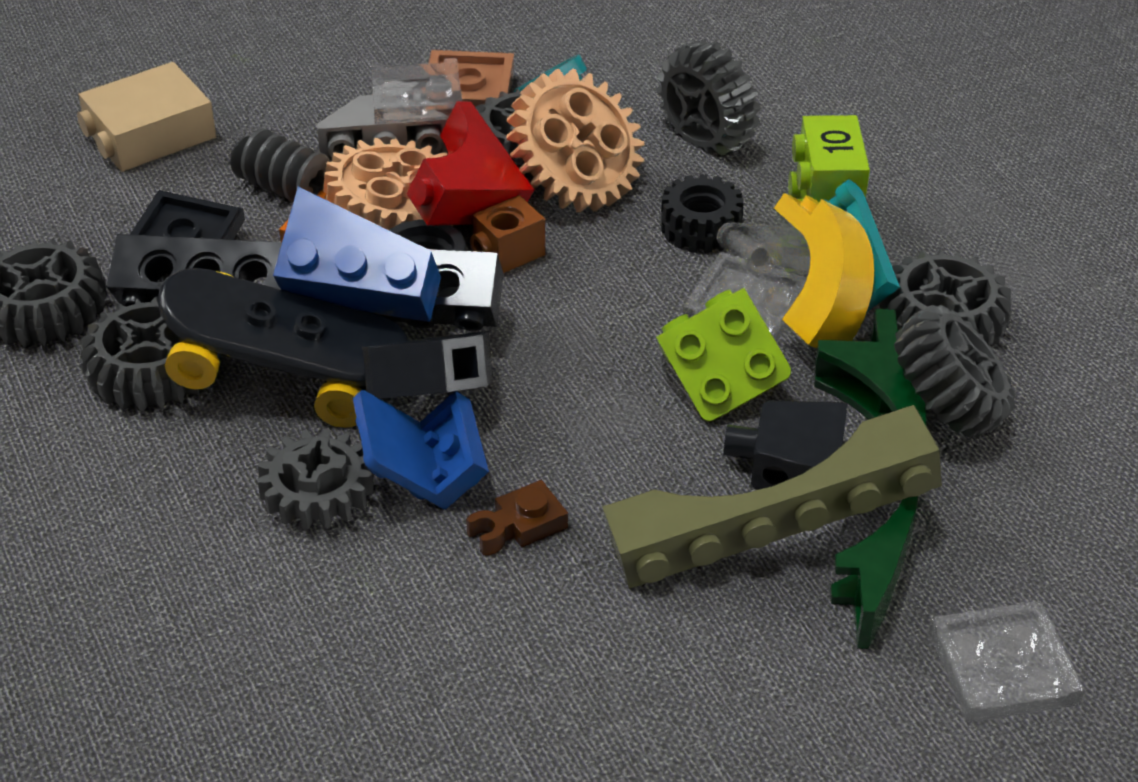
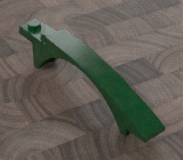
M875 309L870 341L818 340L814 369L815 388L848 403V405L868 420L914 405L926 425L925 402L919 395L915 394L916 390L912 383L905 379V369L898 364L899 355L895 351L894 346L896 342L895 333L899 331L897 330L895 309ZM918 496L903 499L897 510L877 531L858 544L835 554V575L849 576L831 584V604L853 605L857 649H869L887 613L910 546Z

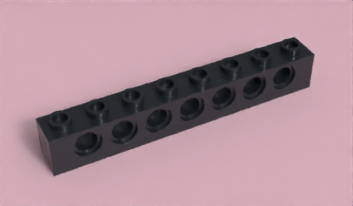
M117 234L106 287L119 304L127 307L134 305L136 299L141 303L151 302L156 296L158 297L160 287L164 281H157L164 274H173L179 270L198 268L224 272L233 277L251 282L258 278L266 277L262 285L280 289L273 277L282 242ZM430 250L441 275L431 321L382 315L394 322H406L408 325L417 328H430L434 324L455 325L457 328L467 331H477L482 329L483 326L497 327L504 276L498 254L491 252ZM446 288H459L452 296H438Z

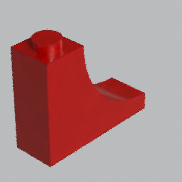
M457 101L440 134L449 155L424 158L406 193L426 225H473L472 214L518 195L528 202L534 192V188L519 170L516 163L472 102Z

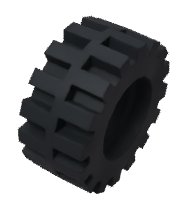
M699 174V178L695 179L692 175L684 176L683 182L679 179L674 180L672 187L667 186L664 189V195H662L661 231L665 233V239L668 242L675 240V247L682 249L684 246L689 247L688 251L694 253L697 252V249H703L704 253H712V249L715 247L721 251L726 249L727 243L733 245L737 241V236L740 237L744 205L742 192L740 189L734 190L735 184L730 181L722 183V178L715 176L713 179H707L706 174Z

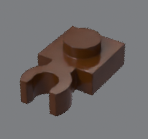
M541 479L495 498V512L482 510L469 515L466 518L467 534L469 537H473L479 533L486 532V534L480 536V552L483 556L492 555L499 552L509 539L514 538L522 548L567 529L568 512Z

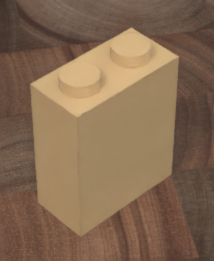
M174 61L78 94L82 111L77 113V119L83 134L86 137L92 136L104 159L110 158L121 172L217 138L211 101Z

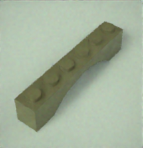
M912 405L863 421L849 440L828 459L807 472L772 487L743 494L713 497L678 495L654 489L602 506L611 542L630 589L646 583L660 581L667 576L697 566L712 564L719 559L752 548H761L771 542L804 531L816 530L825 524L856 514L867 513L877 507L911 496H919L929 490L941 487L940 450L917 409Z

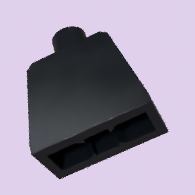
M767 401L762 404L758 429L727 425L723 455L753 460L751 486L755 490L785 482L807 472L828 459L842 446L848 403Z

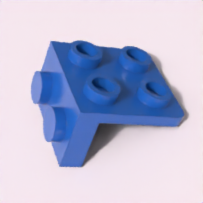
M361 390L353 397L356 424L359 428L364 453L363 460L367 468L375 476L382 479L387 478L406 488L414 497L420 500L426 499L445 510L489 472L471 401L459 392L454 391L421 422L365 390Z

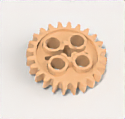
M556 69L549 76L543 73L533 83L528 84L520 92L521 96L511 105L515 112L507 118V122L515 128L506 135V139L518 143V147L510 153V156L513 158H523L525 164L519 170L523 174L530 172L534 176L530 183L533 188L539 185L545 187V201H548L556 194L559 196V206L561 209H564L573 202L576 212L580 213L588 206L595 212L604 205H612L632 189L631 183L640 177L639 172L635 168L644 162V158L635 152L644 146V141L633 138V133L641 127L637 123H628L627 117L633 110L632 108L620 109L618 103L622 95L618 93L612 97L606 94L608 89L606 81L598 87L593 86V76L591 73H588L579 80L576 69L570 70L565 76L560 69Z
M374 138V144L371 146L359 140L357 141V149L345 145L343 146V154L334 152L332 162L326 163L323 192L326 193V200L387 230L403 222L423 220L406 193L424 158L442 157L447 154L445 152L436 155L431 154L432 146L430 145L422 149L415 148V141L412 140L406 146L400 145L396 138L391 139L390 144H384L379 138Z

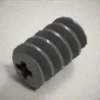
M265 128L256 130L251 136L243 137L235 145L230 159L231 169L236 177L245 179L251 184L261 186L264 190L274 192L277 196L288 198L291 202H294L298 186L315 195L323 190L326 163L330 162L326 154L315 153L312 148L301 147L298 142L287 141L284 136L273 134L271 130Z

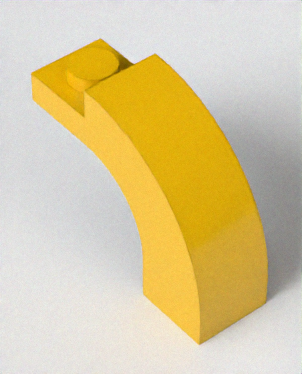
M784 193L774 209L805 237L810 251V268L802 291L782 320L808 345L817 348L818 340L852 341L865 318L874 285V257L869 238L860 222L852 214L823 199L818 202L808 195L805 196L803 201H800Z

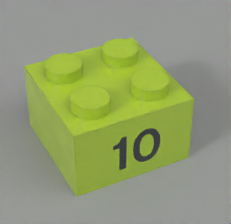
M857 115L802 116L801 134H794L792 140L793 162L798 163L797 171L789 172V195L800 201H803L806 195L818 202L821 199L829 201L836 195V188L846 180H851L860 187L866 198L870 168ZM804 237V243H805V245H808V243H807V241H806V239H805V237Z

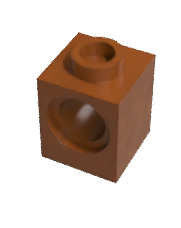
M520 195L472 214L473 235L470 242L473 252L497 253L503 273L545 255V218Z

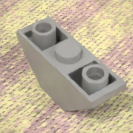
M404 93L358 96L317 123L319 151L326 154L329 161L332 162L333 153L343 154V146L345 145L357 149V141L359 140L371 146L374 144V138H379L384 144H390L391 139L396 138L400 145L406 146L412 140L415 141V148L422 149L430 145L432 146L431 154L436 155L445 152L449 155L440 137L449 114Z

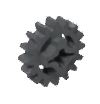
M324 429L320 437H312L308 430H302V440L295 442L293 439L285 436L282 438V450L270 447L266 450L267 461L258 463L259 478H257L260 500H265L266 510L269 514L280 511L283 524H288L295 518H300L302 529H308L313 520H321L322 525L325 528H329L332 523L331 517L338 515L346 521L352 519L350 507L364 509L367 506L366 495L374 494V474L364 463L362 443L351 446L350 434L344 433L337 439H332L330 429Z

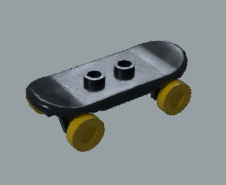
M198 268L179 270L168 276L159 290L157 303L160 315L169 329L179 337L180 341L170 349L165 362V370L175 383L189 389H204L212 385L220 367L219 358L216 355L217 352L226 354L230 358L310 379H322L328 382L319 388L314 408L317 415L324 422L335 427L349 428L357 425L353 397L361 390H366L362 347L408 341L404 330L394 321L382 315L239 279L224 272Z

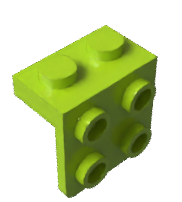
M745 288L735 293H732L731 290H726L705 303V310L690 318L687 314L673 319L661 328L663 333L656 336L658 346L668 363H671L701 418L707 422L715 421L785 382L791 375L789 363Z

